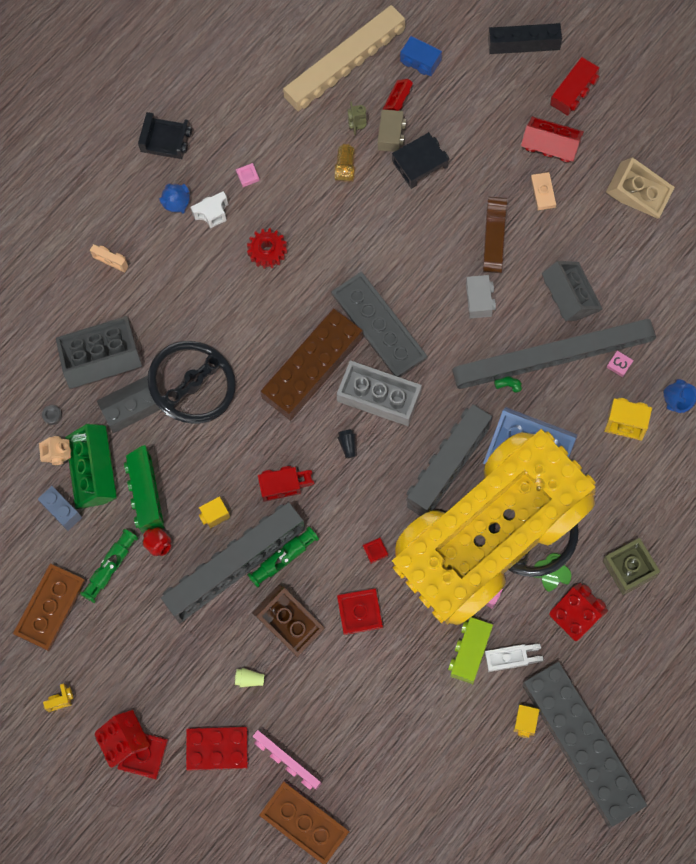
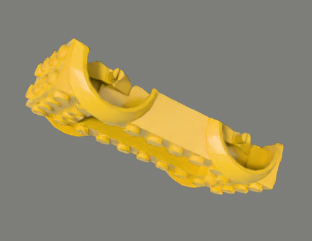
M540 429L536 434L521 432L505 440L488 458L484 467V480L446 513L441 511L427 512L414 520L399 536L395 546L396 557L392 560L395 565L392 568L401 579L404 577L408 579L405 583L414 593L419 592L421 594L418 598L427 608L432 607L434 609L432 614L440 623L445 621L447 625L449 623L459 625L472 617L505 586L504 573L538 543L550 545L557 541L580 522L595 506L594 495L596 487L594 484L596 482L590 475L587 474L585 476L582 473V467L575 460L571 461L568 458V452L561 445L558 447L555 444L554 437L548 431L544 432ZM508 509L515 512L514 519L510 521L506 520L503 516L504 512ZM493 523H497L500 526V531L496 534L489 531V526ZM479 535L485 538V544L481 547L474 544V538Z

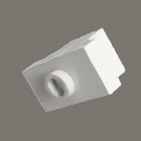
M223 191L212 197H206L202 202L191 206L195 220L206 221L210 228L227 221L224 212L225 207L228 206L227 197Z

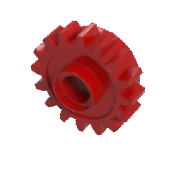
M271 228L268 229V232L261 229L260 234L255 231V238L250 237L251 243H247V248L249 249L247 253L250 256L251 262L256 261V266L261 265L263 269L266 267L273 268L276 264L280 265V260H285L284 254H287V242L284 241L283 234L279 236L277 230L272 233ZM266 247L271 248L270 250H263Z

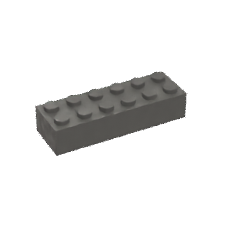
M472 404L470 409L466 408L463 411L460 423L454 424L450 431L449 439L445 438L439 446V453L437 455L433 454L428 462L430 465L427 470L423 469L417 478L419 480L416 486L412 485L406 494L408 496L406 499L407 508L419 516L435 509L491 427L492 416Z

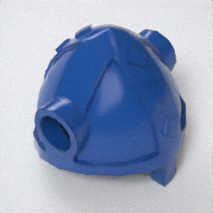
M169 183L165 186L159 200L166 210L183 214L190 201L189 190L185 184Z
M677 379L676 383L664 389V398L667 403L666 408L671 411L684 413L689 411L696 403V388L684 380Z

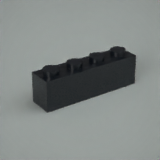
M561 23L489 27L488 33L489 54L560 50L562 42Z

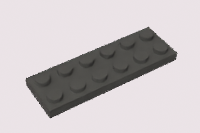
M362 271L331 291V295L351 321L363 330L364 338L394 376H403L427 359L426 353Z

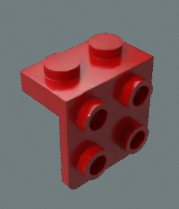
M581 583L574 586L549 613L550 617L574 641L580 640L608 612L605 603L600 599H596L591 594V589Z
M133 710L113 716L95 731L96 740L105 756V760L111 768L116 767L129 755L145 750L150 746Z

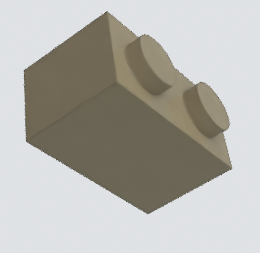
M382 110L378 150L395 152L400 149V146H404L405 135H402V129L406 130L407 119L403 118V111Z

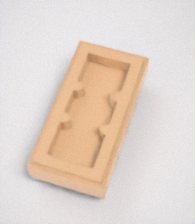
M549 172L531 175L537 210L556 208Z

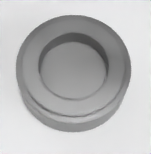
M49 405L43 409L42 418L47 424L55 425L61 421L62 413L57 406Z

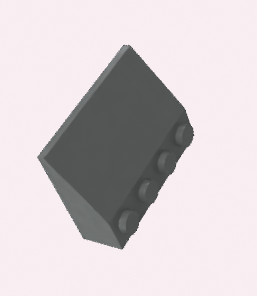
M127 316L56 337L62 371L69 389L142 367Z

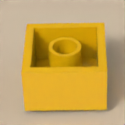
M614 398L608 413L604 432L642 441L648 429L652 407H648L647 404L641 402L632 403L625 398Z

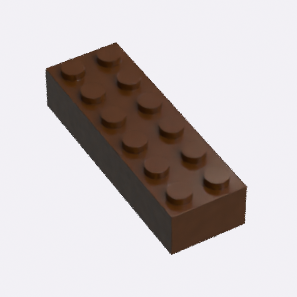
M333 308L260 391L262 399L291 421L363 339V330Z

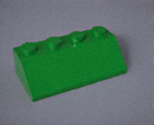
M85 424L65 437V439L69 440L71 448V458L68 460L75 509L104 505L116 499L106 426Z
M143 445L126 455L127 462H124L126 474L129 473L130 476L127 484L129 492H133V498L130 500L132 509L136 510L137 514L134 517L135 526L142 533H145L148 529L157 527L164 529L165 526L152 457L146 445Z

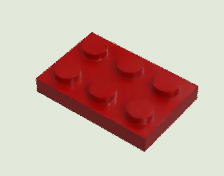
M247 727L186 729L187 771L248 769Z

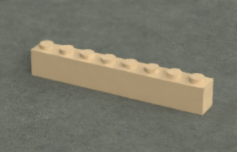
M390 5L284 87V98L297 111L308 107L312 100L322 96L324 91L329 87L335 86L339 79L349 75L353 68L360 66L366 58L373 56L380 47L387 45L396 35H400L405 29V18Z

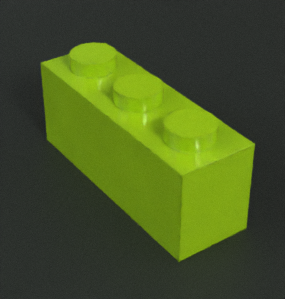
M470 617L469 622H464L461 633H464L462 641L458 640L455 651L458 652L456 660L452 659L448 670L452 671L450 677L474 684L493 627L492 624Z

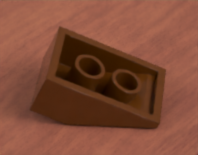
M280 584L252 612L296 657L325 629Z

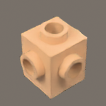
M53 436L39 443L41 462L61 465L64 461L71 458V448L67 439Z

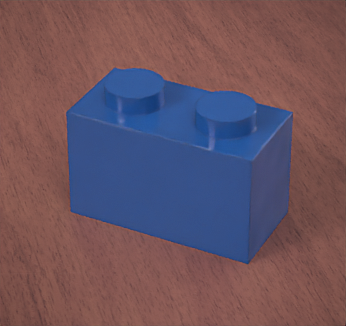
M410 36L400 52V62L407 67L418 70L423 75L432 76L442 60L441 50Z

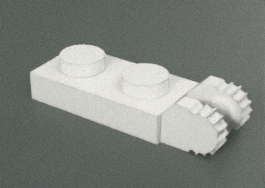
M524 644L485 651L488 672L522 667L544 661L543 656L527 658L526 652L541 649L540 644L527 646Z

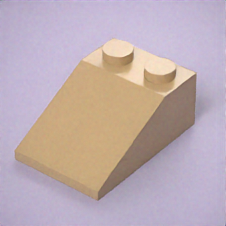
M632 157L621 161L606 193L619 202L658 219L675 187Z

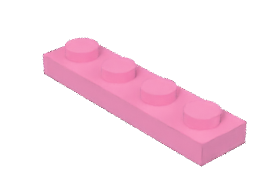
M256 731L253 738L256 740L254 744L262 751L265 748L272 753L270 757L278 764L282 761L287 766L285 770L292 776H300L303 779L301 783L309 790L312 787L315 790L320 787L321 782L260 731Z

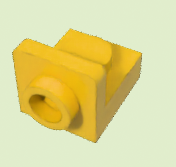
M64 683L60 684L62 696L58 694L48 697V700L43 702L44 709L52 712L71 706V699H73L71 688H68Z

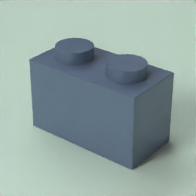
M53 486L38 498L39 502L67 531L82 519L80 514Z

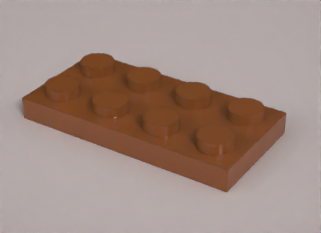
M50 563L13 634L42 649L50 651L86 580Z
M285 782L281 784L259 814L261 818L322 864L329 862L350 832Z

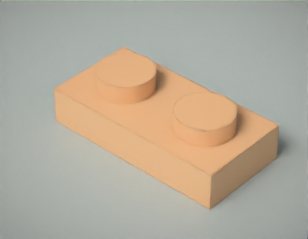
M93 244L90 252L94 259L124 273L126 272L128 264L123 255L119 253L113 254L104 246L98 247Z

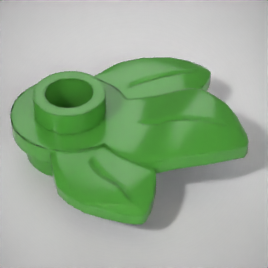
M552 553L547 556L546 560L538 561L534 567L548 565L561 555ZM564 565L553 573L535 578H542L544 588L550 592L558 586L559 582L569 585L571 571Z

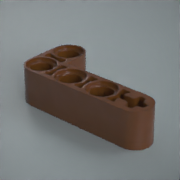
M488 196L483 272L502 273L507 207L506 197Z

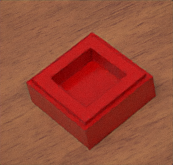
M381 538L362 545L370 564L388 557Z

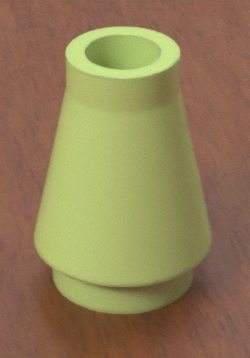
M245 668L236 669L235 685H239V688L263 686L264 674Z

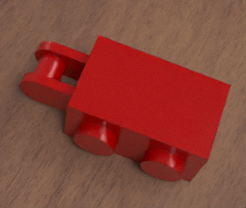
M285 466L274 472L272 470L263 471L258 475L263 502L301 494L300 488L315 484L311 477L313 474L312 470L297 472L296 467ZM304 477L303 482L298 481V478Z

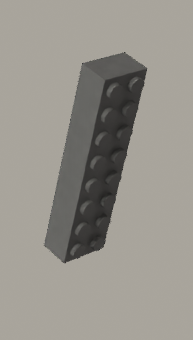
M289 502L285 505H279L275 509V513L271 516L263 517L259 521V525L255 528L250 527L243 533L244 536L240 539L232 540L227 545L228 548L222 552H216L211 557L212 560L206 564H200L195 569L196 572L190 576H184L176 587H170L165 590L161 597L162 601L178 623L181 624L282 548L295 536L305 530L303 519Z
M557 662L526 680L522 685L535 708L539 709L541 718L608 828L610 829L646 807V802L560 663Z

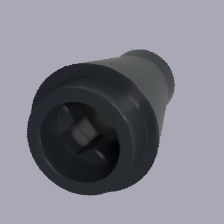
M353 429L338 432L339 437L337 439L344 452L345 459L356 457V434L353 432Z

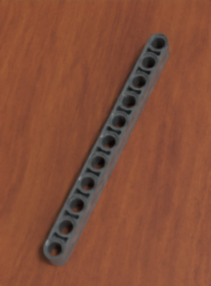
M645 319L454 367L452 372L457 388L463 389L492 382L507 376L512 377L645 344L655 340L656 334L651 320Z

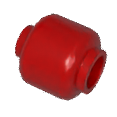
M161 528L148 529L144 533L142 545L153 556H164L170 551L172 546L171 538Z

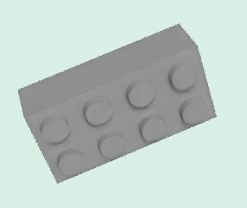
M350 360L336 394L337 402L409 427L422 393V385Z

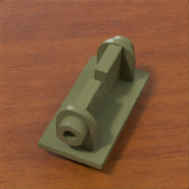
M351 101L350 109H347L349 129H353L354 135H356V130L364 129L367 125L366 108L363 105L353 106Z

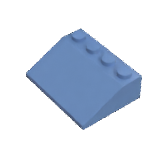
M505 407L483 464H486L494 450L511 436L521 432L536 434L540 429L544 432L548 431L554 437L555 444L558 447L561 445L568 452L567 456L569 458L578 434Z

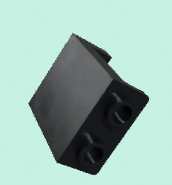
M146 112L138 141L140 152L183 159L184 153H187L188 150L187 140L192 135V127L187 119L184 120V123L156 119L154 113Z
M429 132L392 153L393 164L411 189L417 186L418 180L441 167L444 169L448 168V154L440 149L436 137H432Z

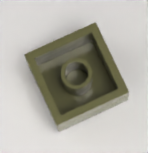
M640 538L608 554L603 560L605 567L622 595L651 581L660 573L659 568Z

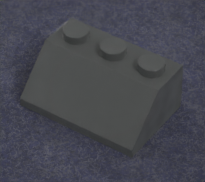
M556 261L542 272L544 282L549 287L552 298L557 303L560 314L565 321H577L603 309L579 262Z
M148 375L97 400L113 434L161 410L151 397L148 388Z

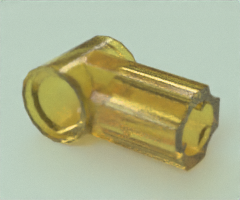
M346 144L339 146L337 164H335V180L353 181L354 147Z

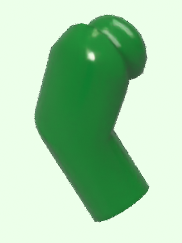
M507 376L494 380L496 389L509 386L512 387L514 393L522 390V383L516 378Z

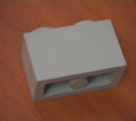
M489 275L466 277L469 319L492 317L493 310H496L495 299L491 298V293H494L493 281L490 282Z

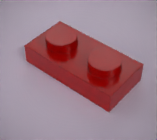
M410 79L397 80L382 110L400 111L406 96L410 93L413 82Z

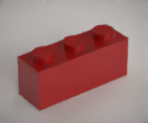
M581 57L552 95L550 105L567 116L571 111L575 112L581 98H585L590 91V86L592 84L595 85L599 80L600 76L598 73L600 67Z

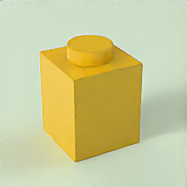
M220 496L199 507L201 511L199 517L203 525L208 524L209 528L230 518Z
M519 705L514 726V732H518V736L529 738L530 735L534 736L539 709Z

